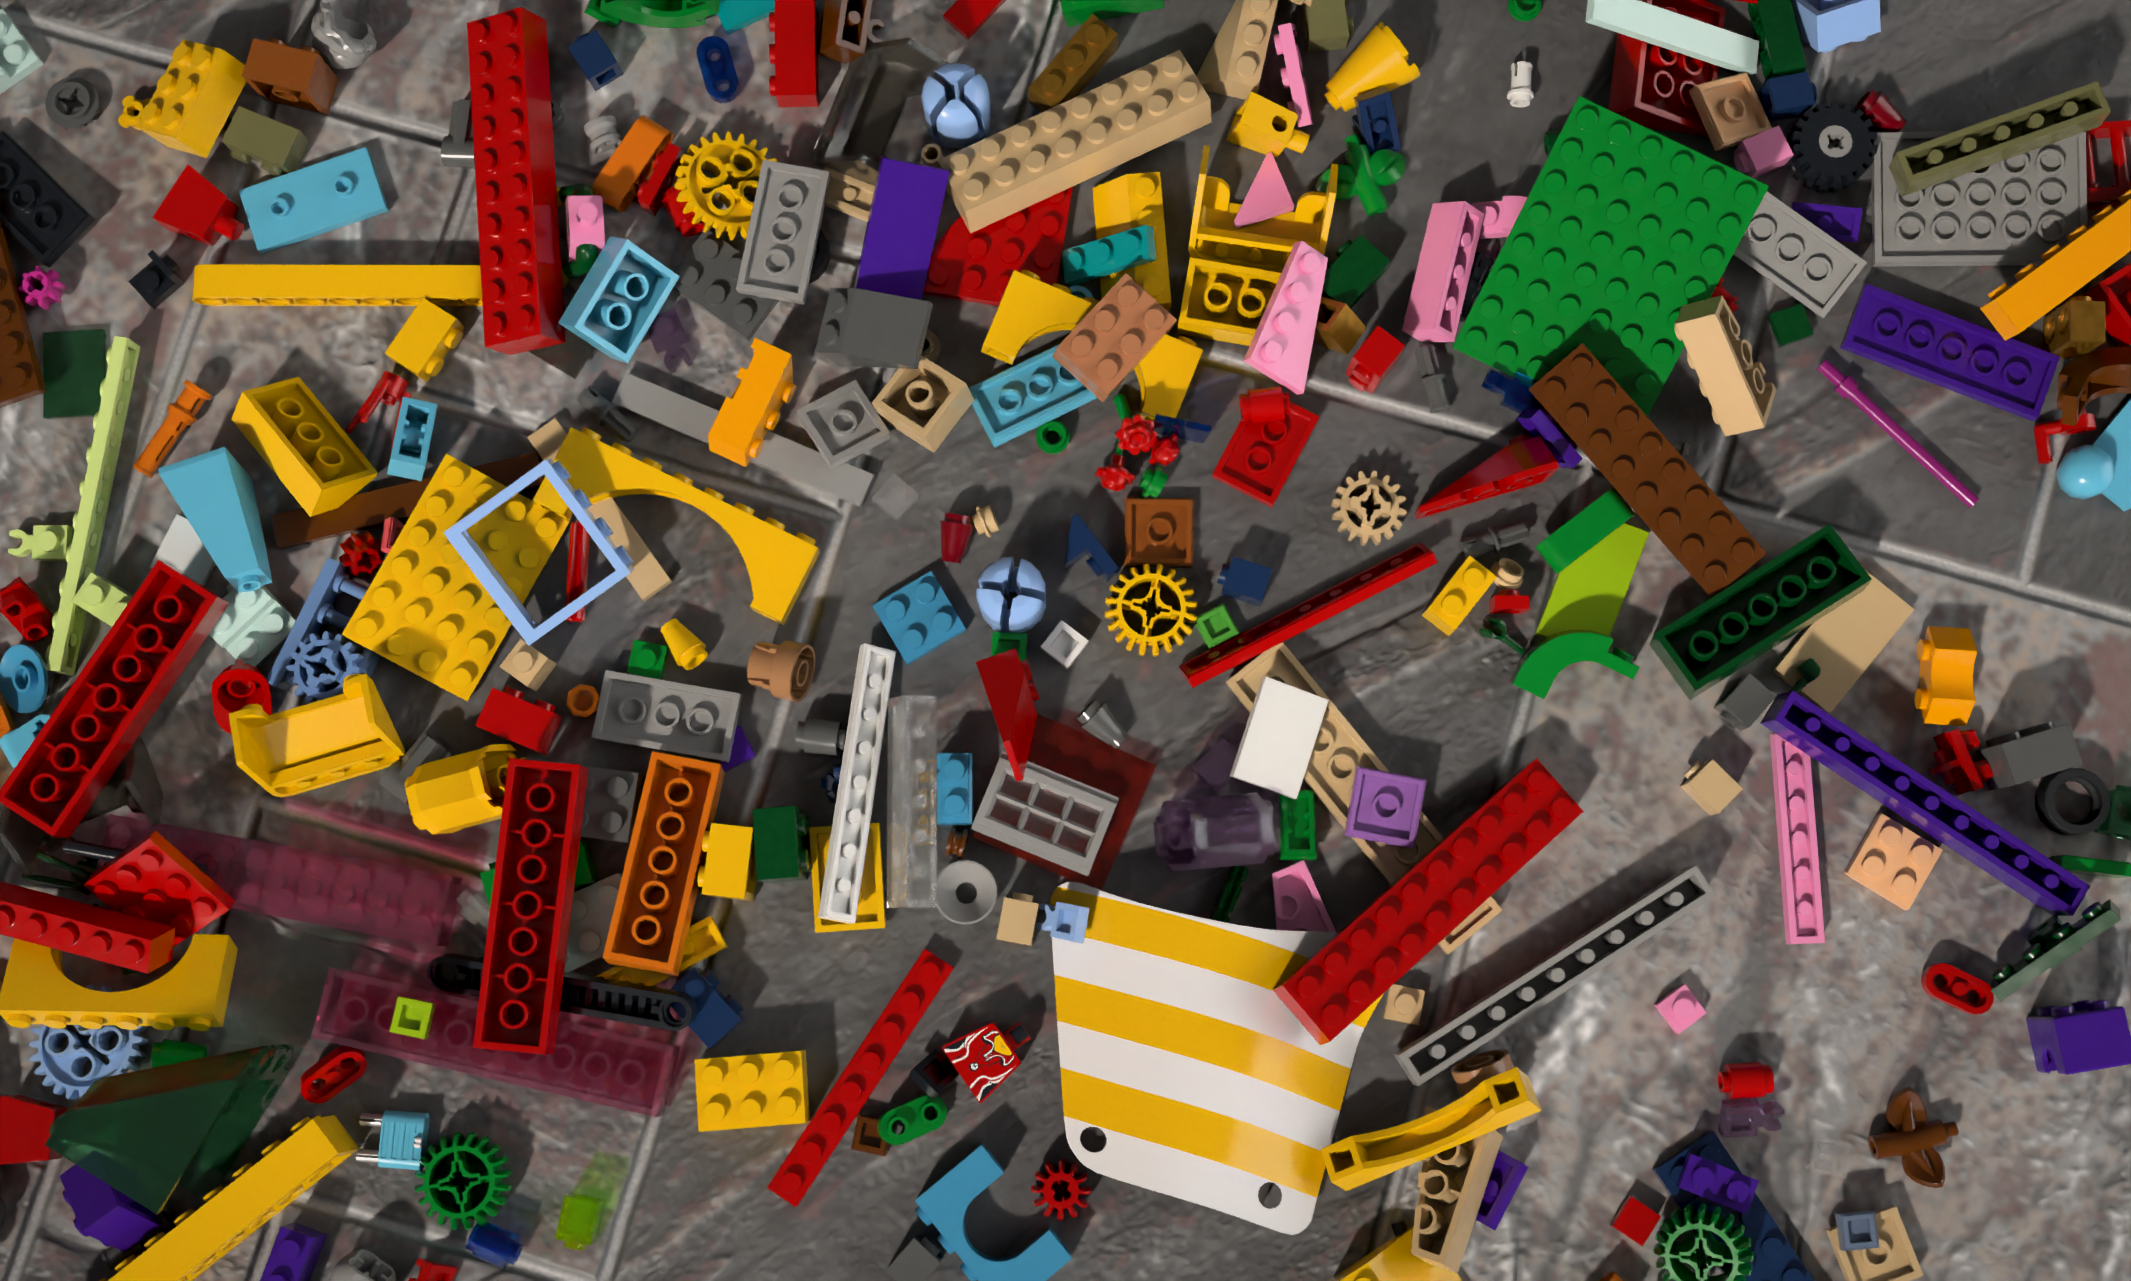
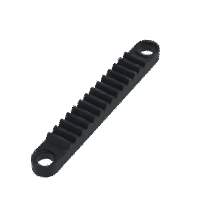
M454 953L443 954L428 964L427 978L429 983L440 991L479 997L484 957H472ZM442 963L452 966L454 977L451 981H446L441 977L439 969ZM564 971L560 1004L561 1012L672 1031L681 1030L689 1026L697 1017L698 1007L696 1001L687 993L658 988L656 985L645 986L644 983L633 984L631 981L604 979L602 976L591 977L590 974L579 975L578 972L567 973ZM673 1002H679L685 1007L686 1016L684 1020H676L672 1017L670 1006Z

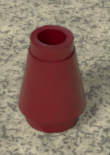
M1873 88L1868 90L1854 107V111L1860 109L1864 112L1861 116L1863 121L1870 118L1873 126L1885 132H1899L1907 121L1882 91L1876 92Z
M945 513L944 521L940 520L941 561L961 564L974 528L971 525L972 517Z

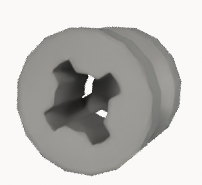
M600 116L585 124L584 131L592 140L590 147L594 155H607L615 152L623 140L622 136L616 131L618 124L614 116Z

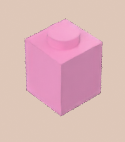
M1779 125L1743 140L1733 152L1735 155L1734 162L1738 171L1753 179L1785 166L1794 155Z

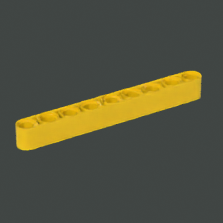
M203 264L194 267L192 300L202 305L417 306L421 299L425 298L436 306H482L480 265Z

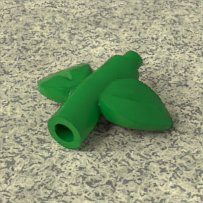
M1357 134L1345 138L1348 151L1344 155L1348 165L1338 164L1335 200L1346 201L1358 195L1368 217L1388 210L1390 207L1380 186L1393 185L1401 179L1406 168L1404 156L1389 149H1382L1369 155L1367 145L1360 144ZM1331 168L1326 170L1314 187L1317 192L1326 193Z

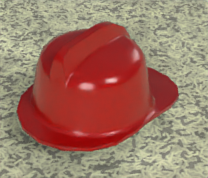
M238 658L235 664L224 668L212 682L211 693L214 716L217 724L225 732L232 734L229 713L240 711L246 705H262L263 711L268 715H272L271 692L267 678L263 676V673L256 666L244 663L242 658Z

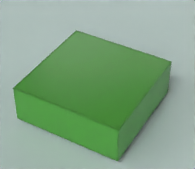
M1224 603L1197 616V620L1194 623L1208 650L1240 634Z

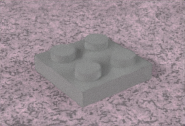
M856 379L796 410L798 419L831 470L890 439L889 430Z

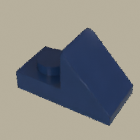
M1383 86L1354 97L1357 114L1352 116V121L1362 145H1367L1369 155L1382 149H1389L1395 152L1402 150L1390 90Z
M1076 514L1071 519L1064 570H1067L1087 555L1089 559L1085 562L1097 578L1102 575L1108 582L1118 574L1119 568L1084 521Z

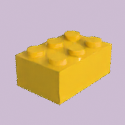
M182 39L180 45L175 48L172 54V60L165 74L158 80L157 89L149 104L144 107L137 128L169 148L207 158L247 82L242 77L245 65L223 49Z
M1190 257L1177 334L1250 346L1281 273Z
M806 1050L694 1060L698 1132L802 1124L810 1121Z

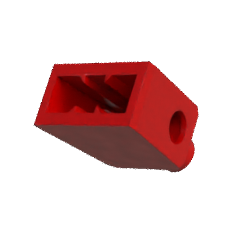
M188 164L152 217L165 229L210 246H214L222 235L232 241H236L244 230V224L233 218L238 211V206Z
M23 1095L0 1096V1165L60 1159L64 1154L65 1145L80 1146L82 1144L85 1134L84 1126L68 1124L69 1109L67 1107Z

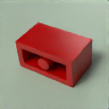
M1378 325L1352 357L1345 373L1349 377L1348 381L1359 391L1364 392L1367 390L1373 394L1397 364L1405 345Z
M505 686L503 691L491 688L475 726L547 755L563 718L553 713L556 706L537 698L534 704L522 700L524 693Z

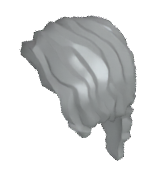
M321 0V10L312 19V47L333 68L349 69L360 66L365 60L367 61V58L376 49L377 41L371 26L342 17L341 0Z

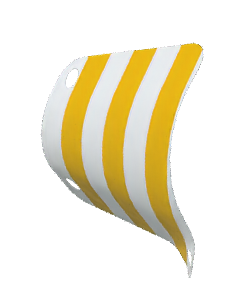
M1065 882L1057 886L1051 896V905H1056V902L1090 908L1083 943L1052 937L1063 1114L1066 1138L1075 1156L1084 1166L1104 1176L1212 1208L1281 1233L1295 1235L1302 1232L1312 1220L1326 1166L1320 1149L1332 1144L1357 1045L1368 1020L1383 994L1331 1042L1319 1045L1273 989L1332 938L1336 932L1269 930L1242 926L1138 903L1078 882ZM1088 1127L1101 1129L1107 1138L1105 1148L1096 1153L1086 1150L1080 1141V1135L1084 1129ZM1264 1183H1275L1281 1189L1282 1200L1276 1208H1266L1259 1202L1258 1191Z

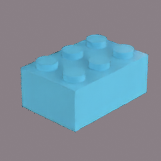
M610 236L558 323L611 359L628 363L680 276L628 239Z

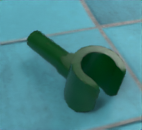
M1486 618L1492 624V631L1479 628V633L1482 637L1500 640L1520 655L1526 650L1525 647L1506 632V624L1501 619Z
M1809 658L1796 668L1802 675V678L1795 683L1790 691L1793 690L1799 694L1808 683L1820 675L1821 669L1812 658Z

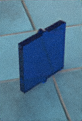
M1158 414L1153 419V430L1157 434L1169 436L1175 433L1179 439L1204 444L1212 429L1210 425Z

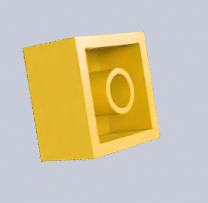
M711 823L710 831L706 830L703 835L702 851L707 852L705 866H700L698 887H703L702 894L754 901L757 879L754 828Z

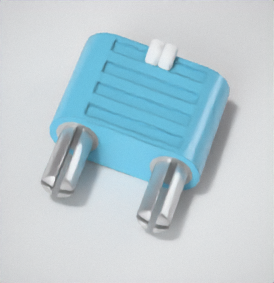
M385 1110L383 1114L362 1113L360 1115V1119L382 1121L359 1120L361 1126L381 1127L379 1150L358 1149L356 1152L358 1155L378 1157L356 1156L357 1161L378 1163L380 1168L424 1169L419 1160L421 1157L426 1156L430 1123L429 1113Z

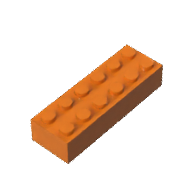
M652 751L602 957L608 964L678 977L699 888V868L704 866L707 852L702 851L703 835L706 830L710 831L711 823H714L725 776L721 764Z

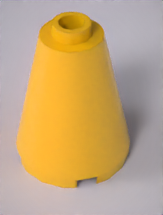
M1380 21L1327 82L1328 92L1324 96L1335 111L1341 107L1346 112L1356 107L1354 97L1383 86L1392 91L1417 79L1420 76V72L1415 63L1411 66L1407 62L1409 59L1407 55L1409 53L1387 25L1384 27L1383 22Z

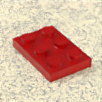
M1290 402V413H1285V418L1282 421L1251 424L1250 421H1242L1241 419L1212 473V478L1272 508L1320 416Z

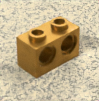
M2089 296L2072 297L2068 302L2057 307L2054 312L2043 319V350L2060 356L2059 359L2074 360L2105 342V301H2092V298Z

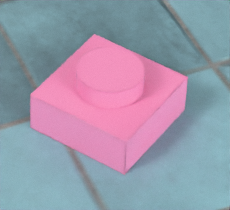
M1681 984L1654 1005L1675 1034H1680L1707 1013L1685 984Z

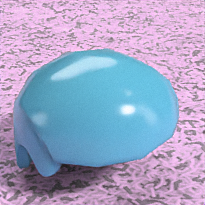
M2082 445L2071 449L2064 456L2056 470L2060 489L2070 497L2083 500L2103 493L2111 484L2115 474L2112 457L2101 447Z

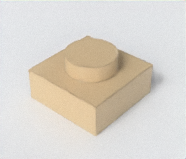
M1393 984L1387 991L1382 1018L1419 1025L1425 990Z

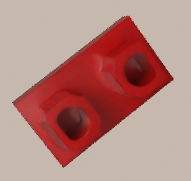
M20 576L6 587L0 589V612L29 643H34L47 636L48 630L53 628L52 620L54 614L38 598L35 590L29 588Z
M1958 728L1933 737L1938 751L1933 752L1937 766L1929 768V773L1931 776L1941 773L1945 784L1952 783L1957 795L1983 788L1982 783L1993 777L1989 763L1986 760L1973 763L1968 752L1979 747V739L1975 730L1959 731Z

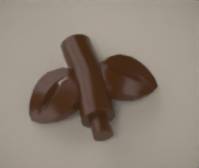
M1911 1087L1904 1088L1892 1097L1886 1108V1118L1893 1132L1869 1135L1868 1144L1870 1151L1876 1160L1902 1156L1904 1172L1910 1179L1927 1187H1943L1945 1182V1165L1941 1155L1933 1147L1946 1144L1948 1137L1957 1136L1959 1134L1958 1127L1954 1121L1942 1123L1939 1119L1927 1122V1110L1922 1098Z

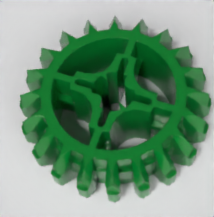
M456 1132L453 1135V1140L448 1136L440 1138L441 1148L435 1144L428 1147L429 1153L433 1158L428 1156L420 1158V1163L427 1167V1169L415 1172V1176L424 1179V1183L416 1185L414 1190L416 1192L424 1190L426 1197L420 1198L418 1204L430 1203L431 1207L426 1212L428 1217H432L438 1212L440 1213L437 1219L438 1225H444L450 1218L451 1229H458L461 1223H463L466 1230L472 1229L475 1220L479 1225L487 1223L486 1213L492 1217L499 1214V1210L494 1203L498 1205L507 1203L508 1199L500 1194V1192L512 1189V1185L503 1182V1178L509 1177L513 1173L510 1169L502 1171L501 1165L507 1163L509 1158L508 1156H503L497 1159L495 1155L501 1149L499 1144L487 1149L490 1142L488 1136H483L477 1143L476 1132H469L466 1139L462 1132ZM467 1152L479 1157L485 1164L487 1171L475 1169L471 1158H467ZM454 1153L455 1161L451 1162L450 1174L446 1178L438 1179L442 1164ZM460 1176L478 1177V1180L471 1181L468 1185L449 1183ZM489 1182V1189L484 1200L477 1207L473 1208L477 1187L482 1183ZM440 1190L452 1192L455 1196L456 1204H460L461 1209L449 1204L442 1196Z
M1705 1203L1700 1204L1698 1212L1695 1211L1691 1204L1685 1206L1684 1214L1678 1209L1674 1210L1671 1214L1672 1220L1665 1218L1661 1224L1663 1230H1658L1655 1235V1239L1659 1243L1655 1244L1653 1252L1660 1256L1657 1258L1656 1268L1666 1269L1662 1276L1663 1281L1671 1279L1675 1281H1746L1745 1276L1751 1275L1753 1269L1749 1262L1754 1260V1252L1748 1250L1752 1244L1751 1237H1741L1745 1231L1744 1224L1733 1226L1732 1223L1735 1216L1732 1213L1724 1219L1720 1216V1206L1715 1207L1713 1213L1708 1212ZM1697 1229L1695 1239L1684 1240L1683 1243L1675 1242V1239L1681 1233ZM1712 1232L1720 1236L1726 1243L1717 1241L1713 1237ZM1702 1241L1705 1254L1709 1256L1705 1264L1702 1251L1699 1250ZM1683 1263L1691 1265L1694 1268L1695 1273L1689 1270L1686 1266H1684ZM1724 1263H1733L1726 1272L1710 1276L1712 1267L1723 1266Z

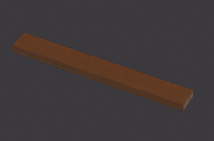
M533 452L472 468L508 487L539 465L541 458L538 452ZM541 476L519 493L538 489L545 476ZM432 477L424 478L422 481L416 480L353 495L339 508L312 517L303 508L270 515L276 546L278 549L283 550L383 526L385 519L391 516L399 521L408 520Z

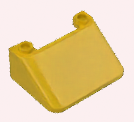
M367 674L346 676L343 679V694L272 715H268L263 711L262 705L249 704L242 707L240 711L229 713L237 766L267 792L276 797L293 796L388 768L395 761L401 760L406 753L377 688Z

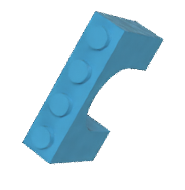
M984 1143L916 1198L915 1202L919 1205L915 1209L916 1213L927 1226L933 1223L941 1235L937 1239L950 1255L955 1251L964 1263L960 1265V1268L970 1281H1046L1072 1259V1253L1051 1227L1047 1228L1020 1252L1009 1257L996 1258L980 1252L971 1243L965 1229L966 1210L977 1195L1005 1172L1004 1168Z

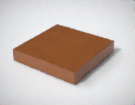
M1125 497L1124 567H1143V564L1157 567L1158 564H1161L1163 567L1192 568L1194 499Z

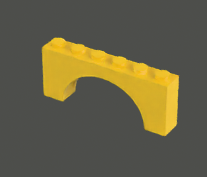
M1014 270L983 343L981 352L1012 365L1019 352L1032 340L1055 331L1073 330L1099 301L1091 297L1081 299L1074 296L1069 288L1061 284L1053 283L1051 286L1039 281L1040 277L1033 272L1022 270L1020 273ZM1165 335L1134 369L1141 392V404L1138 414L1144 419L1152 420L1154 425L1165 430H1169L1174 424L1203 352L1202 349L1196 347L1197 344L1193 340L1181 336L1176 339Z
M193 934L192 941L185 955L164 976L139 988L120 992H103L84 988L69 980L63 970L61 950L14 938L0 992V1015L10 1026L17 1028H27L30 1024H44L47 1027L56 1029L65 1028L66 1025H80L88 1029H100L102 1025H115L126 1030H135L138 1026H152L158 1030L188 1027L196 1031H207L210 1027H223L238 948L229 935Z

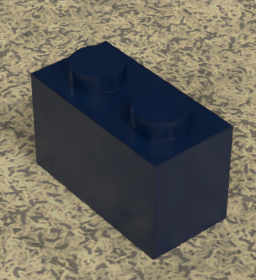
M693 967L670 990L687 993L695 999L698 1014L689 1027L709 1049H712L720 1044L745 1020L740 1013L744 1008L731 994L727 997L724 996L717 988L720 981L708 968L702 971L698 967ZM673 1002L671 1007L684 1020L686 1016L685 1007L679 1002Z

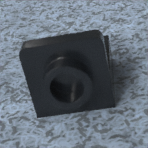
M151 250L147 255L153 261L128 282L151 307L156 309L186 282L177 274L181 268L168 254L161 257L154 250Z

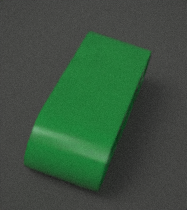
M1613 487L1535 548L1553 571L1558 574L1628 521L1635 513Z

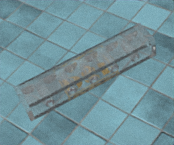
M903 695L888 699L887 908L937 907V697Z

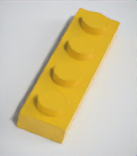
M709 916L689 927L679 973L728 947L713 916ZM618 965L596 976H602L604 979L631 981L633 984L644 983L645 986L658 985L673 977Z

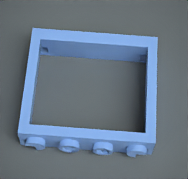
M551 457L541 462L443 532L528 646L634 570L630 565L634 561L629 556L625 547L620 545L617 548L609 537L613 534L609 525L602 517L598 519L594 517L588 509L592 506V503L580 488L576 491L567 480L571 477L568 470L562 466L559 460L554 463ZM545 475L615 568V571L538 626L467 532V529L538 478Z

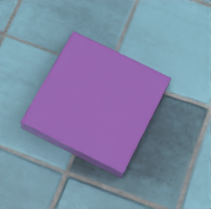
M1357 766L1344 836L1414 849L1426 779Z

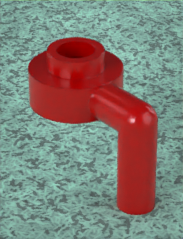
M2084 409L2076 426L2062 424V418L2056 421L2036 424L2033 431L2038 464L2053 462L2049 435H2074L2093 431L2096 429L2095 415L2087 413L2086 409Z

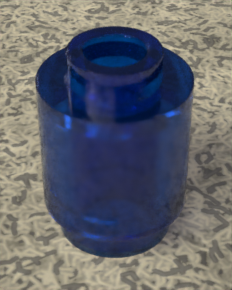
M487 1222L483 1225L478 1223L475 1225L468 1238L466 1249L472 1251V1256L505 1269L509 1263L514 1265L522 1252L523 1244L519 1243L520 1235Z

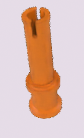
M187 379L183 383L185 388L176 401L169 403L167 406L169 414L132 465L136 470L150 478L154 476L159 465L165 459L186 426H191L192 423L196 422L195 416L204 402L211 400L213 395Z

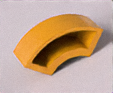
M1928 626L1924 640L1920 639L1918 641L1917 658L1920 660L1919 688L1915 693L1916 709H1921L1924 724L1967 725L1976 701L1973 690V672L1978 652L1969 628Z

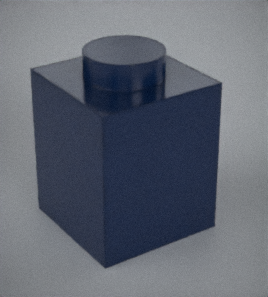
M597 30L580 35L568 47L595 91L623 75L618 62Z
M1808 72L1769 78L1759 90L1762 106L1769 122L1802 116L1813 107L1817 99L1816 87L1813 82H1810Z
M1233 556L1230 565L1223 563L1217 583L1223 585L1221 595L1260 607L1272 569Z

